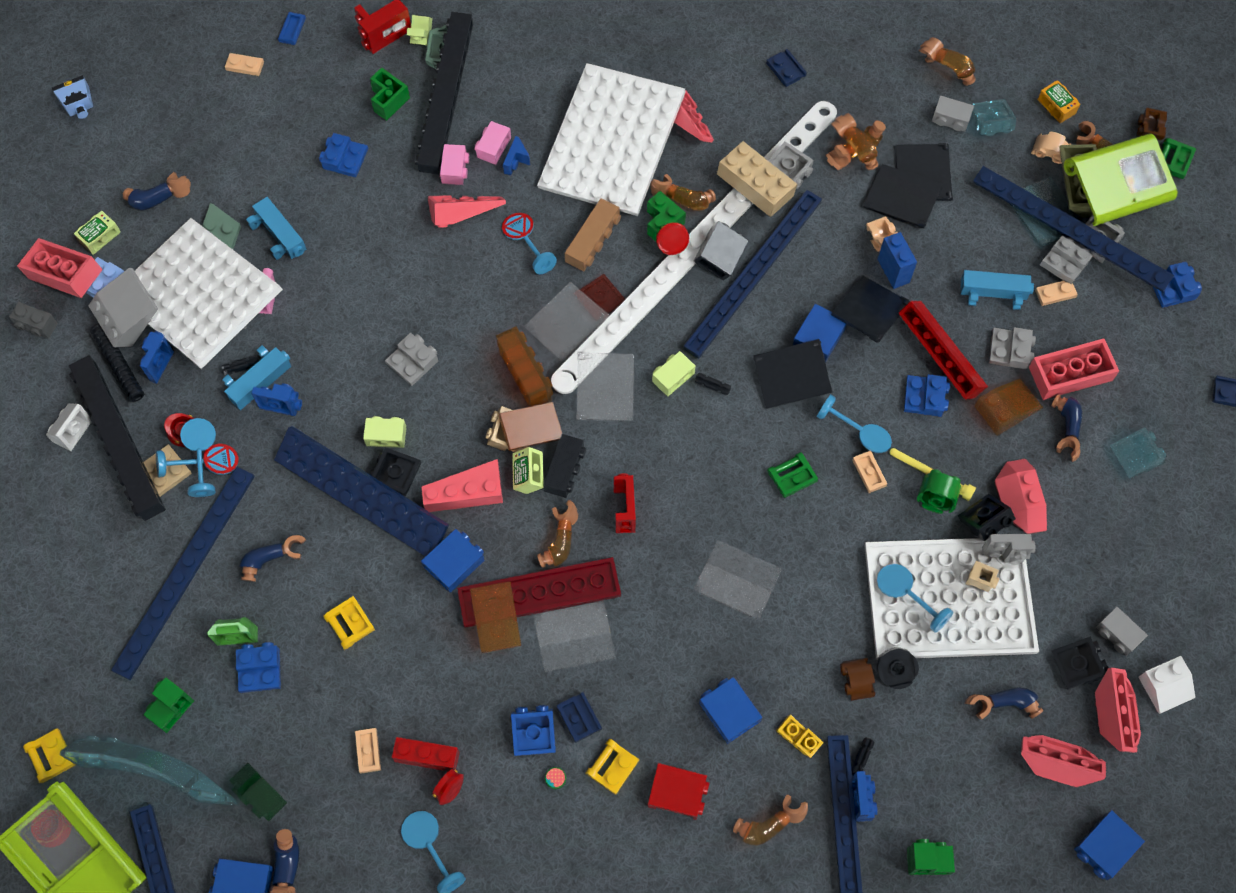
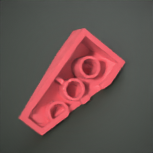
M685 90V95L674 123L699 140L712 143L714 139L708 127L701 122L702 115L695 110L697 108L696 103Z
M451 195L428 196L431 220L437 227H448V224H455L506 204V200L500 196H478L477 200L468 196H462L459 199L452 198Z

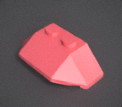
M1026 459L1006 462L994 482L999 500L1012 509L1016 518L1013 524L1022 529L1026 534L1047 531L1046 503L1035 468Z
M1108 668L1095 691L1100 734L1117 750L1135 753L1137 752L1141 736L1135 692L1127 678L1126 670Z
M1044 735L1023 737L1021 755L1037 776L1073 787L1101 781L1106 777V762L1098 759L1083 747Z

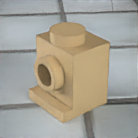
M975 561L965 584L989 592L992 588L995 589L1000 578L996 577L999 570Z

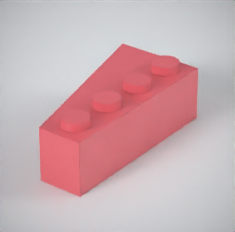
M498 459L422 486L425 510L435 512L503 503Z

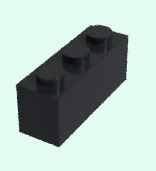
M561 434L544 482V492L567 498L568 492L572 493L575 483L572 480L574 475L578 476L580 470L579 460L580 458L583 459L586 453L584 440Z

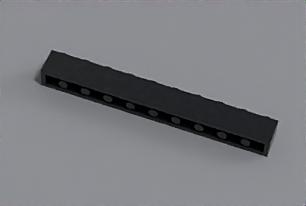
M451 12L450 18L447 19V33L443 35L444 47L440 49L441 60L436 66L437 78L433 79L434 91L430 93V108L426 110L427 122L423 124L422 133L424 135L423 139L419 141L420 153L416 155L415 165L418 166L419 172L440 175L444 144L448 142L473 29L472 14Z
M88 355L70 364L69 367L72 373L69 375L73 382L79 386L76 390L80 397L85 399L83 405L92 414L89 418L92 424L99 429L96 433L99 439L105 442L103 448L106 454L112 457L110 463L115 471L118 470L119 475L117 478L122 486L125 485L126 490L124 493L127 499L133 503V506H131L132 511L136 517L140 516L144 521L165 511L166 508L97 363Z

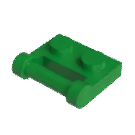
M1166 138L1162 144V153L1165 160L1170 149L1175 150L1170 165L1167 164L1172 176L1184 179L1196 148ZM1155 162L1153 170L1160 172Z
M802 452L797 453L794 458L776 467L772 466L767 469L769 476L773 479L784 498L818 482V477ZM797 464L801 465V467L785 474L784 476H779V473Z

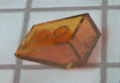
M1021 379L989 391L981 396L974 406L997 436L1043 409V406Z
M505 582L470 589L481 653L522 646L511 583Z

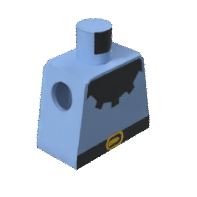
M83 75L52 87L57 99L70 116L77 114L80 119L88 116L87 109L92 108L93 103L89 86Z

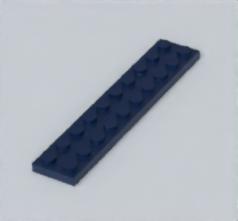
M288 427L274 459L276 462L424 556H427L441 543L449 526L448 523L295 427Z

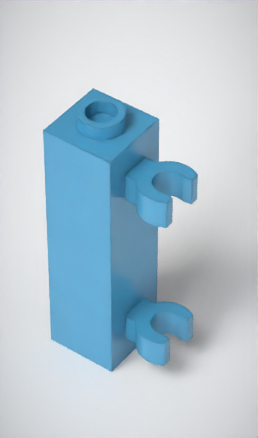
M268 197L252 206L256 215L246 219L249 223L248 225L252 230H255L263 223L277 240L279 245H275L270 249L276 260L280 259L284 253H287L291 259L303 254L306 250L304 241Z
M964 270L961 277V295H969V306H976L978 296L1013 299L1012 308L1020 310L1023 300H1027L1034 290V283H1031V276Z
M262 345L257 349L262 359L238 380L234 381L229 375L222 379L228 387L224 391L226 396L239 410H242L254 399L251 394L253 387H268L291 367L290 357L285 351L280 352L275 347L272 351L268 352Z

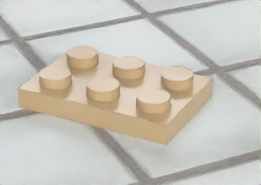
M169 444L161 449L165 453L166 461L181 460ZM156 453L144 461L160 497L192 474L186 465L166 466V475L158 478Z

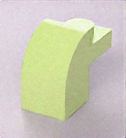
M412 15L411 28H407L410 43L428 45L429 31L432 29V18Z

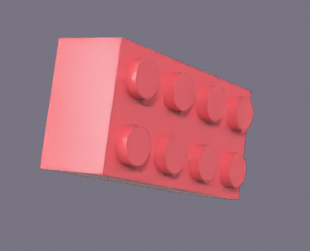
M40 238L37 239L17 265L28 279L79 298L83 297L103 270L92 256Z
M1105 339L1034 357L1029 366L1043 400L1056 397L1058 394L1063 395L1113 381L1119 373V369Z

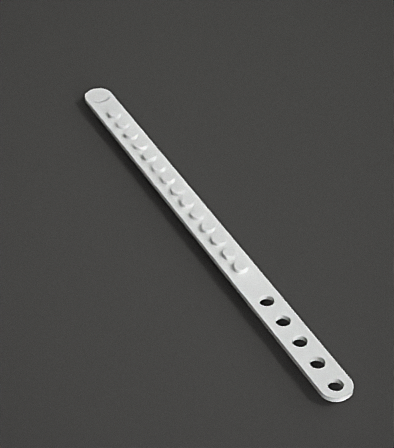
M826 101L816 103L764 158L769 160L784 141L792 145L790 143L792 139H798L801 142L798 146H792L803 153L836 118L837 110L835 106ZM827 109L830 114L822 116L819 110ZM813 124L815 129L808 131L805 129V125ZM733 188L689 234V243L686 249L679 254L668 255L556 370L551 378L552 387L561 394L573 392L696 264L694 259L710 228L718 221L727 224L731 228L753 203ZM570 373H572L576 377V381H574V378Z

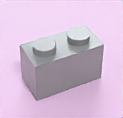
M940 96L932 122L939 126H947L956 131L965 132L974 105Z
M1118 607L1096 627L1099 630V634L1104 639H1109L1114 644L1116 651L1125 656L1130 654L1148 636Z

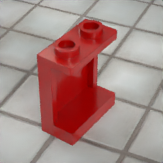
M626 473L614 476V493L626 494L627 513H615L616 533H635L636 516L633 475Z
M658 763L648 808H660L691 816L697 820V816L702 815L705 803L701 802L702 795H707L710 782H706L707 775Z

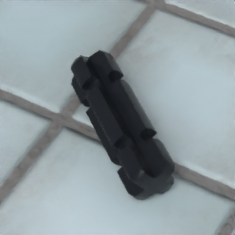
M257 355L249 356V359L243 358L232 362L230 365L229 363L222 365L223 373L230 375L233 374V371L236 373L249 369V366L253 367L259 362Z
M702 373L696 375V383L704 384L705 387L717 392L721 391L720 393L724 395L730 393L731 385L722 384L721 381L709 376L706 377Z
M865 737L863 739L862 747H860L854 761L855 765L851 768L853 776L856 772L863 771L862 768L867 763L871 753L870 750L875 743L870 738Z

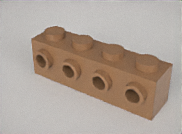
M600 198L566 250V263L582 271H585L587 266L590 267L592 265L596 252L599 253L601 251L604 240L610 237L613 226L617 225L621 219L620 207Z

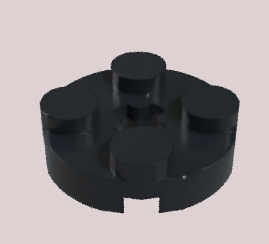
M900 647L890 648L878 657V676L883 683L891 688H906L913 683L912 681L918 675L919 665L917 659L907 649ZM896 663L903 665L900 673L892 670Z

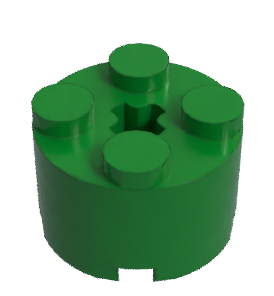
M933 469L923 477L917 501H921L922 507L926 510L938 514H943V511L949 510L948 513H952L956 508L960 495L961 480L956 476H949Z

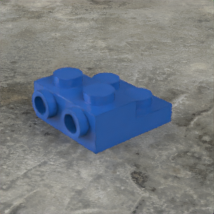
M333 133L332 137H328L326 140V151H322L319 157L323 169L357 177L368 151V145L352 142L350 137Z
M1187 262L1170 265L1166 269L1174 277L1164 292L1153 287L1162 308L1195 300L1202 290L1200 282H1196L1193 277V267L1188 266Z
M150 331L148 337L143 340L142 348L146 355L142 357L140 367L148 379L157 384L174 351L164 337V334L158 331Z
M929 374L927 378L908 375L906 379L904 412L942 417L944 411L948 410L949 400L945 399V394H948L950 389V383L946 382L947 377Z
M274 384L272 390L267 387H253L251 394L259 409L296 416L297 411L301 410L302 400L298 399L299 393L294 391L288 384Z
M266 642L262 643L261 647L254 648L253 645H242L241 649L236 650V670L238 671V691L240 693L281 689L280 649L277 645L274 646V643Z
M548 705L536 706V710H528V707L515 708L516 712L511 713L514 756L555 753L553 709H548Z
M858 771L852 777L856 822L872 821L875 818L874 815H877V803L873 802L872 795L875 794V782L871 781V775H865V771Z

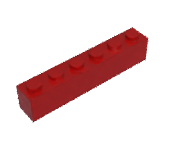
M910 301L898 313L965 400L976 398L988 387L922 301Z

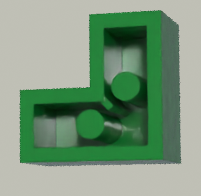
M383 68L379 69L370 78L373 92L376 93L371 98L373 110L387 121L410 99L408 86Z
M661 191L647 201V213L654 218L647 225V235L654 241H656V236L662 226L669 223L685 224L686 212Z
M165 677L164 680L159 681L155 685L152 694L157 699L147 706L146 712L143 715L164 732L168 733L192 705L194 700Z
M917 839L916 842L907 848L909 875H951L955 873L953 846H947L946 842L929 843V839Z

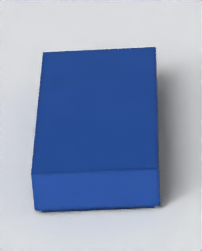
M289 12L278 41L295 45L305 22V15Z

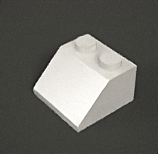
M67 404L61 410L55 423L49 427L46 435L55 444L72 451L91 424L90 416L81 405Z
M1182 656L1145 671L1138 677L1159 714L1195 698L1192 674Z

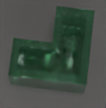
M249 763L245 764L229 780L234 786L232 791L246 806L249 803L253 806L251 810L259 819L263 816L270 821L287 804L284 798Z

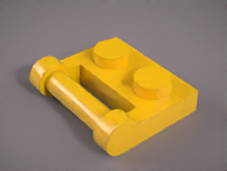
M354 596L323 616L338 635L343 649H348L355 642L375 630ZM339 614L342 615L353 635L347 636L336 619Z
M58 728L23 746L25 753L29 754L36 769L39 783H44L76 765ZM42 747L52 768L49 771L45 770L36 749Z
M608 739L605 743L607 746L593 766L588 768L585 773L616 795L639 762V759L612 739ZM614 750L618 755L604 775H599V770Z

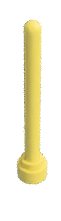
M895 448L889 451L893 457L925 474L933 470ZM960 484V495L969 501L976 487L970 484Z

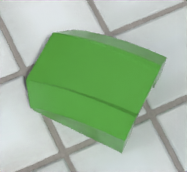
M247 617L226 620L218 619L207 632L208 636L217 646L258 642V627Z

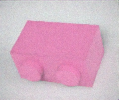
M491 121L488 127L484 128L481 140L476 142L477 158L496 165L511 139L510 128Z
M444 144L440 171L442 184L463 185L464 179H467L468 170L465 166L466 163L469 164V153H466L465 145Z

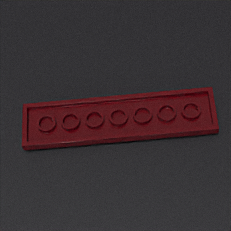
M613 557L457 588L464 628L621 597Z

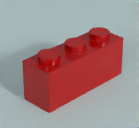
M396 737L392 759L396 763L449 771L451 769L456 770L460 752L457 747Z

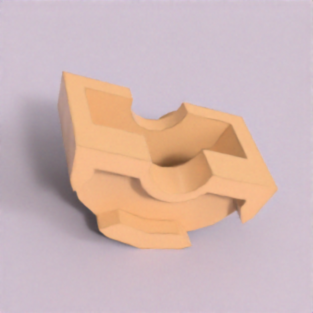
M1049 132L1046 135L1041 133L1038 135L1031 153L1039 158L1049 156L1054 163L1062 164L1059 146L1071 145V143L1068 144L1065 141L1066 137L1059 133Z
M886 216L866 224L867 231H870L873 240L870 241L877 252H880L885 237L898 233L895 232L894 224Z

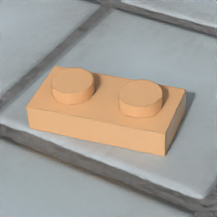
M230 53L225 69L226 71L259 76L264 61L263 58Z
M1065 281L1037 287L1035 290L1041 306L1076 298L1078 295L1073 283L1070 284Z
M871 451L853 457L852 461L868 493L887 486V482Z
M377 729L355 731L359 773L380 771Z

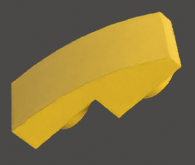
M788 715L776 730L809 758L824 743L809 728L803 727L792 715Z

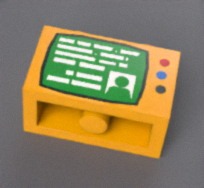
M1058 80L1042 89L1038 97V101L1060 124L1075 115L1080 106L1077 98L1073 97Z

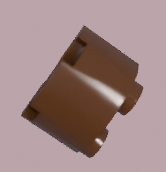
M1146 108L1144 114L1139 116L1138 125L1141 126H1139L1136 136L1153 134L1157 141H1163L1166 135L1165 123L1167 121V112Z
M868 658L843 661L840 664L841 674L846 676L848 682L844 684L847 696L850 695L851 701L875 697L872 684L875 683L871 664L867 663Z

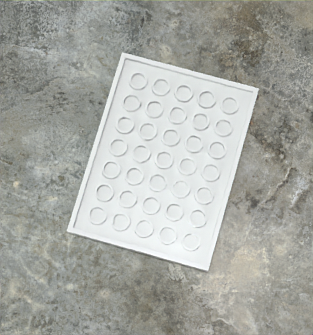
M586 63L538 182V188L592 204H597L600 198L620 207L621 212L638 216L684 98L685 88Z
M192 218L135 270L138 278L158 308L148 325L155 331L164 334L168 342L201 369L283 290L280 285Z
M980 538L865 542L876 660H878L880 654L894 647L907 649L915 658L1037 654L1039 647L1026 559L1021 564L1013 565L1010 562H1003V555L999 557L983 555L982 547L986 541ZM975 561L999 570L996 577L1000 579L995 589L992 588L989 592H986L975 586L965 584ZM890 564H898L907 568L913 577L911 591L937 613L944 608H950L953 611L950 620L942 629L934 633L930 629V624L935 617L908 594L895 598L882 593L877 584L880 570Z

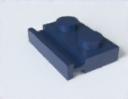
M788 49L767 59L766 64L785 87L807 75V72Z
M1217 375L1214 380L1212 402L1236 407V379Z
M583 692L557 705L575 743L602 730Z

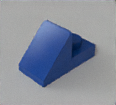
M515 136L503 163L504 174L510 176L513 170L517 169L519 162L530 165L529 154L517 136Z

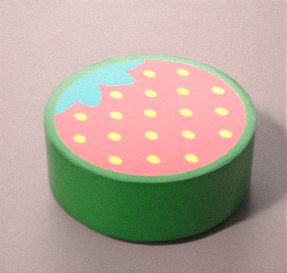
M554 767L547 771L545 781L548 787L556 790L565 785L566 775L561 768Z

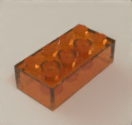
M515 326L496 335L498 352L528 406L551 403V395H553L552 383L548 376L545 377L543 375L544 369L539 361L536 362L534 359L535 353L532 347H528L525 343L527 339L523 331L519 332Z

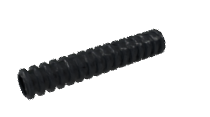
M95 324L91 327L90 333L111 370H113L112 372L118 379L130 402L141 400L145 393L136 377H134L119 347H113L100 324Z

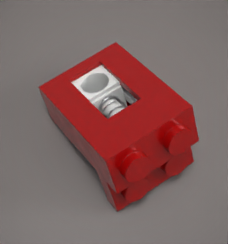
M400 0L390 2L371 15L360 4L354 7L355 19L359 25L357 28L362 37L361 43L372 54L407 34V28H411L408 8Z

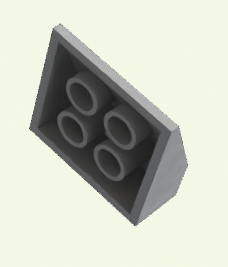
M128 268L97 292L88 305L113 347H132L158 310L133 268Z

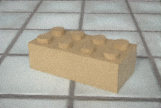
M744 141L719 162L717 175L770 217L794 196L797 183Z

